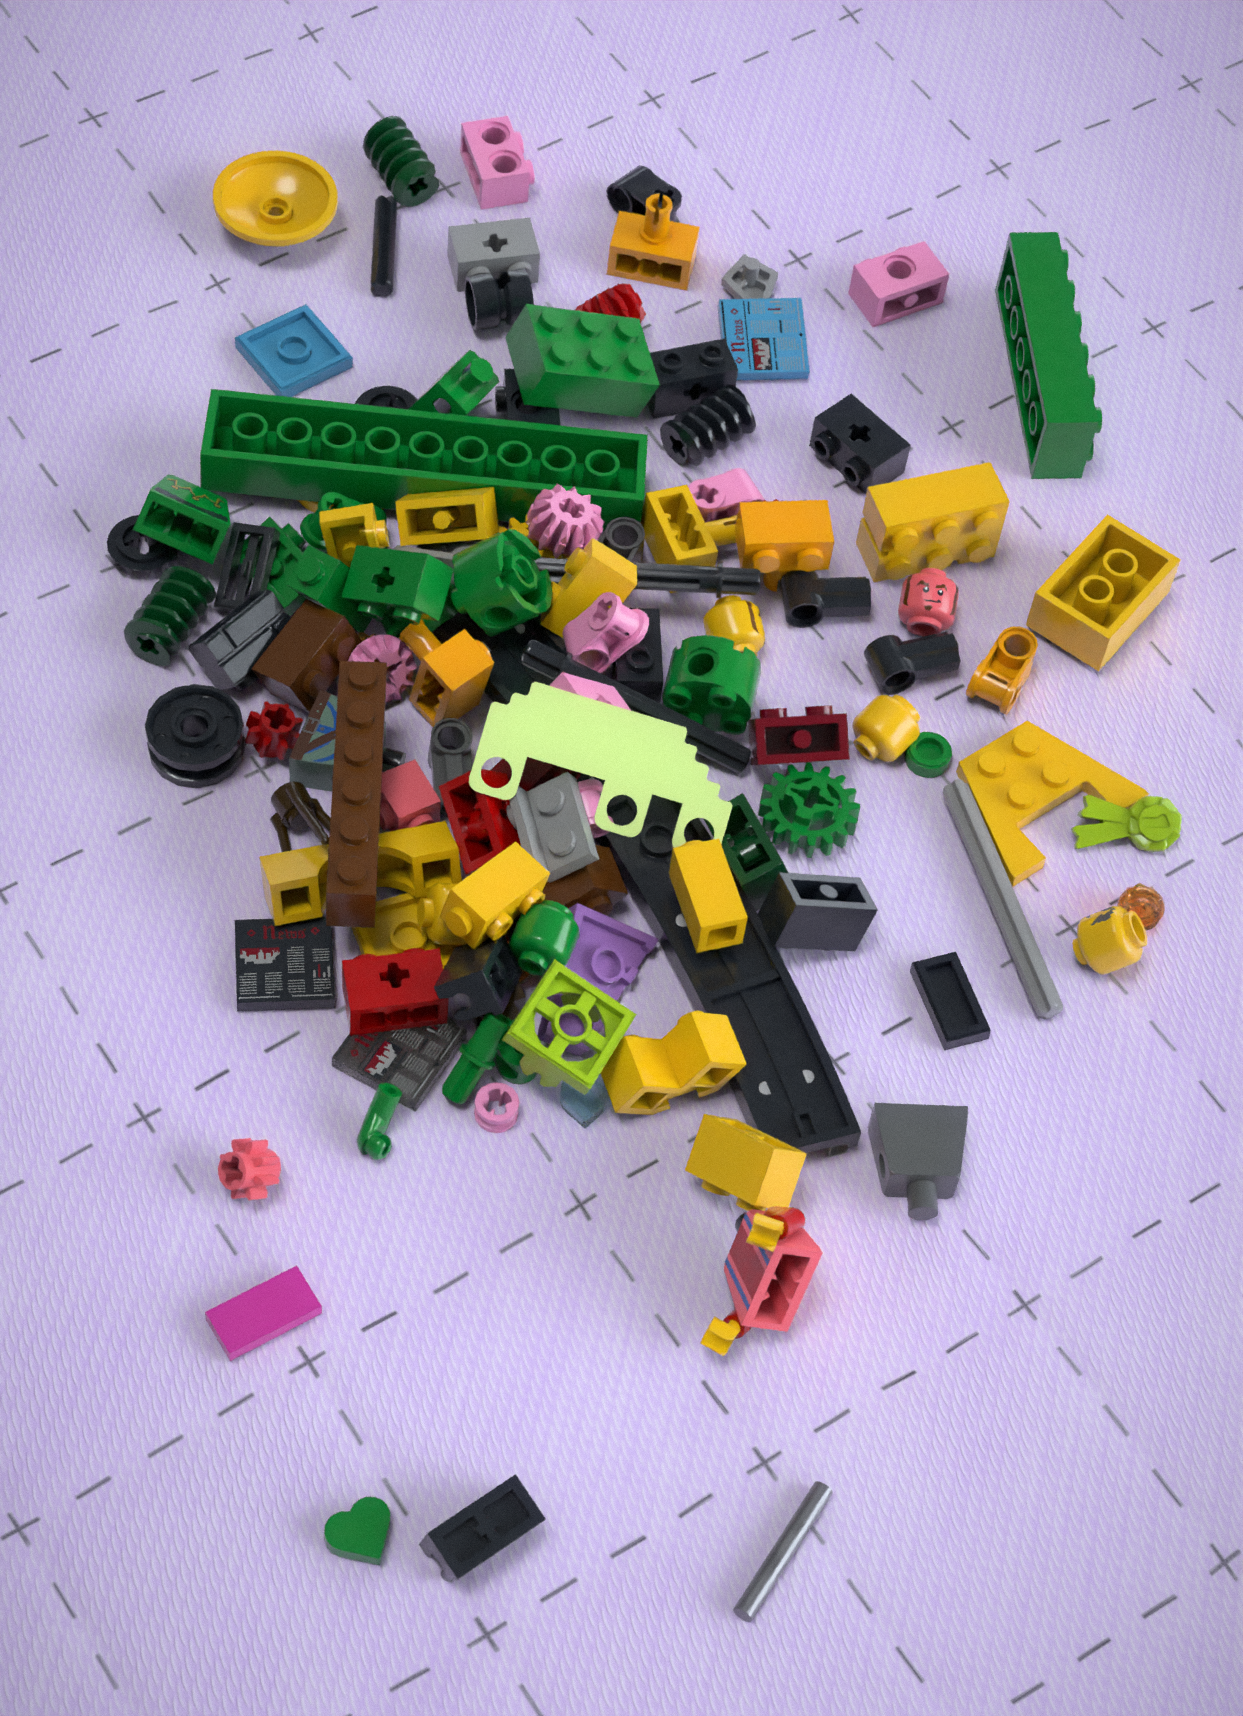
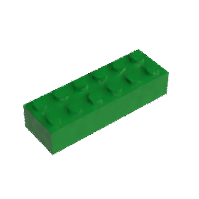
M1009 232L995 288L1031 479L1082 478L1086 461H1091L1093 458L1095 433H1100L1102 428V411L1100 407H1095L1094 404L1095 378L1094 375H1088L1087 371L1088 345L1087 343H1082L1080 337L1082 317L1080 311H1075L1074 309L1075 284L1073 280H1068L1067 276L1069 265L1068 251L1062 249L1058 232Z

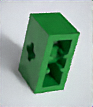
M356 545L342 598L357 605L358 614L371 619L383 620L384 615L389 614L398 621L412 625H419L420 619L440 621L454 569L427 553Z

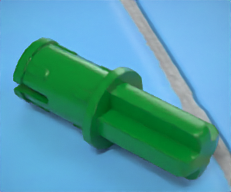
M492 1012L485 1014L467 1044L462 1043L459 1048L462 1055L442 1085V1094L454 1103L464 1104L485 1070L493 1069L495 1066L493 1059L504 1042L502 1040L513 1023L508 1017L502 1013L496 1016Z

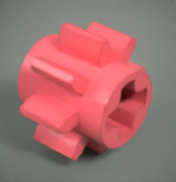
M251 1138L232 1140L233 1152L220 1154L218 1175L220 1182L224 1187L231 1190L232 1199L247 1198L250 1201L268 1198L266 1186L279 1184L280 1181L278 1179L281 1172L279 1156L273 1150L268 1149V1140L266 1139L251 1140Z

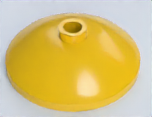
M260 151L240 157L222 170L213 187V207L221 224L235 236L262 246H290L315 237L331 223L338 204L337 188L328 171L316 161L301 154L288 151Z

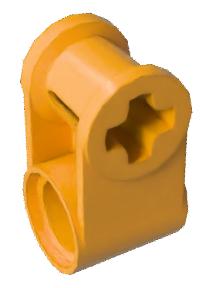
M1019 626L1004 629L986 658L977 666L965 695L971 698L977 695L999 706L1000 712L1007 715L1013 707L1023 684L1029 677L1038 647L1037 638L1028 629Z

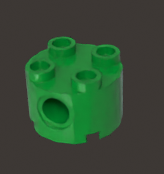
M508 529L454 554L452 563L454 566L453 573L456 588L451 592V599L457 611L463 615L468 613L490 637L501 634L547 611L551 606L553 595L551 579L547 568L542 571L538 569L535 560L542 557L537 548L522 533L515 529Z
M710 635L688 637L682 640L681 648L677 649L676 645L672 651L662 694L663 705L715 732L723 731L731 735H740L745 732L747 722L752 716L761 675V662L754 652L747 647H744L743 653L733 649V640Z

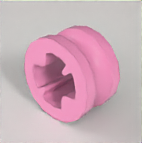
M495 1082L483 1086L475 1098V1121L487 1132L501 1133L511 1129L517 1122L519 1112L518 1094L512 1087L504 1083ZM499 1101V1107L505 1103V1113L495 1115L494 1109L489 1113V1102Z

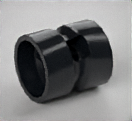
M524 268L501 271L496 279L491 273L471 275L465 278L466 308L473 330L496 328L501 320H504L507 325H513L526 304L534 305L530 278Z

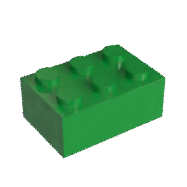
M526 304L505 337L524 405L637 418L660 386L640 320L637 318Z

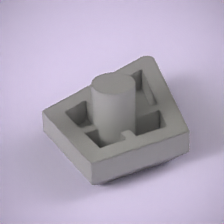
M743 254L722 277L721 285L735 299L771 298L779 272L760 263L758 259Z

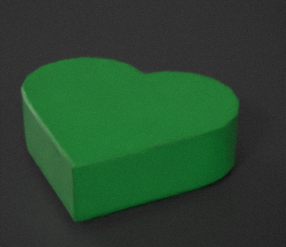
M367 1496L355 1502L350 1511H341L333 1514L324 1526V1542L327 1549L339 1557L380 1566L390 1528V1510L388 1505L377 1497Z

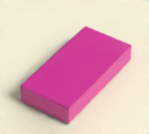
M296 1265L206 1311L205 1318L228 1359L232 1361L322 1314V1306Z

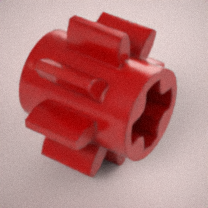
M265 701L260 714L254 711L249 713L246 722L249 730L245 743L253 744L260 758L278 757L282 761L285 758L287 749L293 750L300 735L299 731L303 719L300 717L295 718L288 704H270L268 701Z

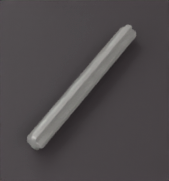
M954 780L943 788L944 798L1036 1015L1043 1019H1050L1054 1015L1061 1013L1063 1010L1062 1001L971 789L963 780Z

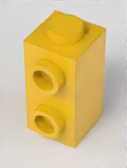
M714 839L704 842L693 840L673 848L669 876L696 953L742 944L748 917L720 840Z
M514 842L451 888L439 918L446 923L453 934L461 937L473 949L488 938L496 941L506 933L516 917L521 913L525 915L533 904H541L544 901L545 894L542 891L550 872L517 842Z

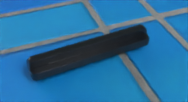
M381 195L375 200L370 291L376 296L381 294L389 296L393 292L397 200L393 196L385 197Z

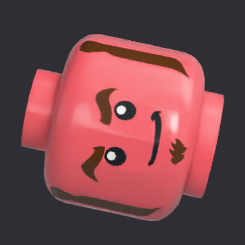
M924 568L920 573L910 575L904 580L898 615L909 632L924 637L941 633V631L947 630L953 625L959 589L953 580L946 577L947 575L944 571L936 568Z

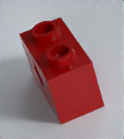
M481 769V777L489 787L501 788L508 784L507 773ZM471 771L439 786L455 842L459 848L462 865L467 875H471L514 842L521 845L518 832L511 824L507 815L506 807L510 804L509 799L503 800L474 791L469 785Z
M411 948L397 954L381 956L363 954L353 959L342 960V990L350 1036L446 1024L448 1020L449 998L439 999L434 989V985L443 970L440 949L424 950L422 948Z

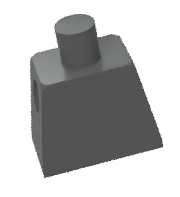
M874 1103L868 1123V1135L882 1193L887 1197L907 1198L908 1216L915 1220L933 1219L938 1215L937 1199L953 1197L961 1174L968 1106Z

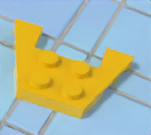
M1028 720L959 761L956 770L959 779L967 783L971 789L1012 887L1042 869L1046 857L1020 830L1021 828L1081 791L1129 809L1138 799L1149 795L1144 788Z

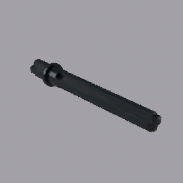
M539 558L535 562L539 571L547 568L551 582L558 584L566 573L564 567L568 559ZM632 562L637 565V585L634 589L714 593L716 598H721V594L758 595L761 588V573L758 569L723 567L722 562H718L717 567Z
M530 640L527 643L520 658L522 665L553 681L564 672L613 686L631 711L686 727L685 742L686 744L696 746V753L736 773H741L746 768L751 757V750L571 659L573 654L570 652L565 656L536 640Z

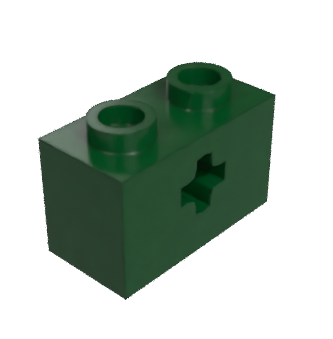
M742 793L728 801L733 806L721 846L728 865L755 911H758L779 872L788 873L745 795ZM704 819L707 827L709 828L714 838V828L712 824L708 820Z

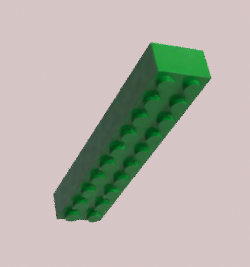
M211 389L200 452L201 488L208 491L319 502L325 493L336 492L364 504L373 503L374 506L391 510H396L395 501L407 494L494 487L498 521L509 522V519L514 517L520 523L525 522L526 514L537 495L543 489L551 490L559 484L566 491L575 486L578 494L582 496L591 495L590 503L602 508L600 515L604 521L602 527L603 531H605L607 525L619 517L633 518L641 523L645 494L648 435Z

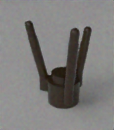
M292 781L280 786L271 797V803L276 813L270 818V821L277 831L281 852L292 850L287 831L289 827L294 831H302L310 827L323 845H328L329 837L319 821L330 832L331 818L323 810L319 801L316 798L310 797L301 782Z

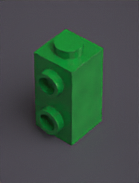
M308 545L301 558L294 565L293 571L285 584L304 599H308L345 616L353 629L363 635L372 619L358 614V606L342 598L350 568L340 560Z

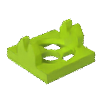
M554 960L502 1040L524 1054L520 1060L522 1072L527 1076L533 1074V1072L540 1074L541 1086L557 1087L563 1080L586 1095L637 1014ZM562 994L563 1006L560 1008L548 1000L547 997ZM536 1012L551 1021L555 1037L548 1048L540 1043L535 1032L534 1017ZM564 1013L577 1015L584 1024L583 1034L577 1037L565 1034L559 1025L560 1015ZM601 1019L604 1025V1037L592 1029V1022H598ZM583 1043L597 1052L593 1057L580 1062L566 1061L561 1058L568 1045Z

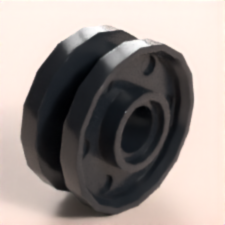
M191 684L176 687L161 695L148 710L145 722L148 752L152 766L162 778L178 786L201 788L215 785L228 778L241 764L246 746L243 733L244 723L240 707L229 694L213 686Z

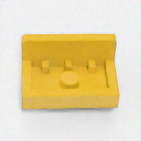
M373 503L319 512L320 526L328 555L340 560L349 568L356 545L377 548L389 547L385 520L377 521Z

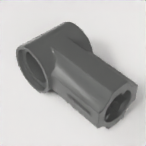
M456 718L442 719L434 725L431 732L427 759L432 772L433 789L441 800L440 813L445 815L446 818L448 816L439 786L472 769L471 743L473 735L470 727L465 722ZM442 746H453L457 749L450 750Z

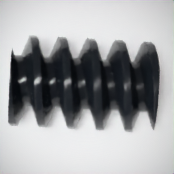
M727 384L725 388L715 391L712 396L702 399L699 404L689 407L686 412L676 415L673 420L663 423L660 428V437L667 454L675 462L683 464L687 460L690 464L698 466L703 463L704 456L707 458L715 456L717 448L720 450L728 448L730 440L733 442L742 439L743 433L749 434L755 431L756 422L744 394L734 385Z

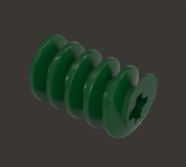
M389 116L382 118L367 131L363 140L364 153L371 161L374 169L378 171L379 177L385 182L387 189L392 192L393 197L400 205L407 207L417 206L435 194L439 187V181L435 177V165L428 160L427 153L421 149L420 143L414 138L412 131L407 128L406 122L401 117Z
M173 566L164 570L159 581L153 586L151 594L145 597L142 606L136 610L133 619L127 623L124 629V637L129 648L136 656L148 663L158 666L171 664L170 655L178 654L182 647L181 642L189 638L190 629L195 628L199 622L198 617L204 615L208 608L207 604L214 601L217 595L214 586L203 575L189 568Z

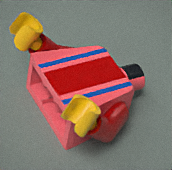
M772 1206L766 1211L751 1209L738 1217L735 1222L737 1234L724 1264V1272L733 1298L734 1310L723 1321L715 1316L713 1317L700 1342L701 1345L725 1356L733 1340L741 1338L752 1327L788 1332L822 1255L820 1247L804 1229L805 1216L802 1211L793 1207Z

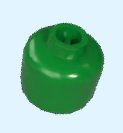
M544 900L541 904H533L525 915L520 914L509 938V947L515 958L518 959L520 968L533 975H543L554 960L564 966L567 965L579 939V926L574 920L573 913L566 906L558 902Z

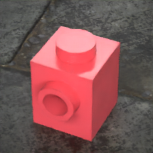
M415 759L382 772L380 827L382 830L389 829L390 831L440 822L441 800Z

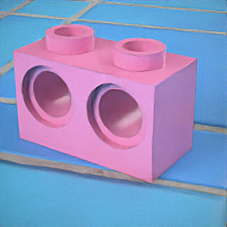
M508 116L461 123L460 154L481 209L528 202L529 185L534 184L535 177L531 160L524 159L522 136L519 131L514 132Z

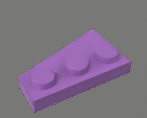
M577 903L570 907L569 910L573 913L574 920L579 926L580 935L565 967L617 1001L625 987L632 983L639 972L637 968L646 954L653 950L659 939ZM562 994L547 997L548 1000L560 1008L563 1006ZM573 1013L560 1015L559 1025L565 1034L574 1037L583 1034L584 1024L577 1015ZM542 1016L537 1036L541 1041L550 1044L555 1035L552 1031L551 1021ZM601 1019L598 1022H592V1029L600 1033L604 1026ZM579 1043L568 1045L565 1051L579 1056L587 1052L589 1047Z

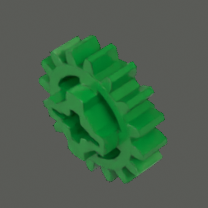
M806 762L804 771L798 772L796 767L791 764L787 767L785 777L775 772L772 774L771 784H764L758 816L763 817L762 826L765 832L774 831L772 839L774 845H778L783 841L789 843V854L792 855L799 847L804 848L807 858H812L814 849L820 848L822 853L828 856L831 855L833 843L838 847L844 848L848 835L854 836L860 812V804L854 802L857 793L856 789H843L846 777L844 775L837 776L835 779L829 777L830 767L825 766L818 773L814 772L811 762Z

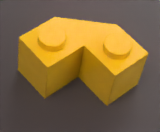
M692 1011L680 1017L677 1025L662 1039L645 1038L638 1035L623 1036L600 1074L615 1113L654 1115L671 1109L668 1100L696 1090L700 1098L717 1092L747 1064L727 1015Z

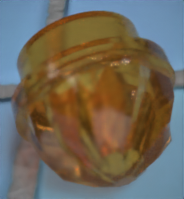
M1142 883L1127 887L1120 895L1117 906L1124 908L1127 912H1135L1140 918L1145 931L1154 928L1163 917L1165 911L1163 897L1155 891L1153 886L1147 887Z

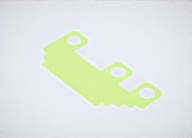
M538 682L531 684L529 694L526 696L514 693L511 696L510 703L507 705L499 702L491 703L469 776V785L474 791L503 800H508L515 796L527 757L603 779L605 782L594 817L595 823L603 830L627 837H635L641 832L652 794L682 803L672 837L674 848L686 843L684 837L685 827L689 821L695 818L708 820L714 828L713 840L719 839L722 844L733 806L731 802L721 800L718 797L720 785L707 780L708 766L695 760L697 748L696 746L686 744V727ZM493 757L505 759L512 769L510 781L501 788L489 787L481 777L483 764ZM617 795H627L636 803L637 815L628 825H616L608 818L607 805Z

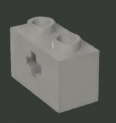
M530 217L448 226L447 257L457 292L465 291L466 276L491 273L496 279L501 271L523 268L528 272L530 282L538 283L540 251Z

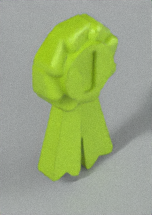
M1092 795L1083 796L1084 808L1078 812L1077 816L1096 820L1100 823L1076 825L1071 828L1072 833L1077 837L1074 844L1075 849L1128 837L1139 850L1161 852L1179 839L1182 815L1168 798L1159 796L1142 797L1129 809H1126Z

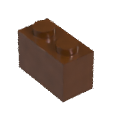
M306 599L255 663L252 670L272 695L310 712L319 691L326 692L338 676L340 661H348L351 653L362 640L345 616Z

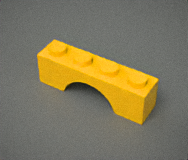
M446 821L379 833L377 887L399 889L411 894L415 898L428 896L430 889L436 883H460L462 881L459 848ZM329 844L259 857L264 897L275 926L323 916L326 909Z

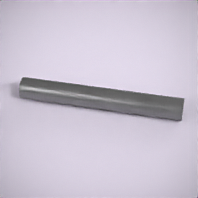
M820 1481L814 1482L735 1605L733 1612L742 1620L752 1621L833 1494L830 1487Z

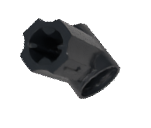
M796 570L787 572L780 580L786 622L791 626L805 628L818 624L824 617L869 616L871 585L869 578H819L815 571Z
M947 631L907 641H902L896 635H885L872 641L864 651V657L880 691L887 695L898 694L907 690L917 679L958 670L961 662L958 643L953 633L948 634Z

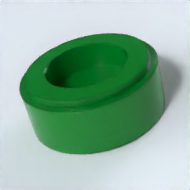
M921 732L918 738L907 748L905 763L918 776L924 778L938 777L945 773L949 767L952 757L951 745L943 736L937 733Z

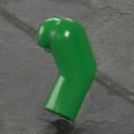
M381 1083L378 1085L356 1139L359 1151L363 1155L368 1154L373 1160H381L386 1157L392 1147L391 1138L385 1135L402 1096L401 1090L393 1084Z

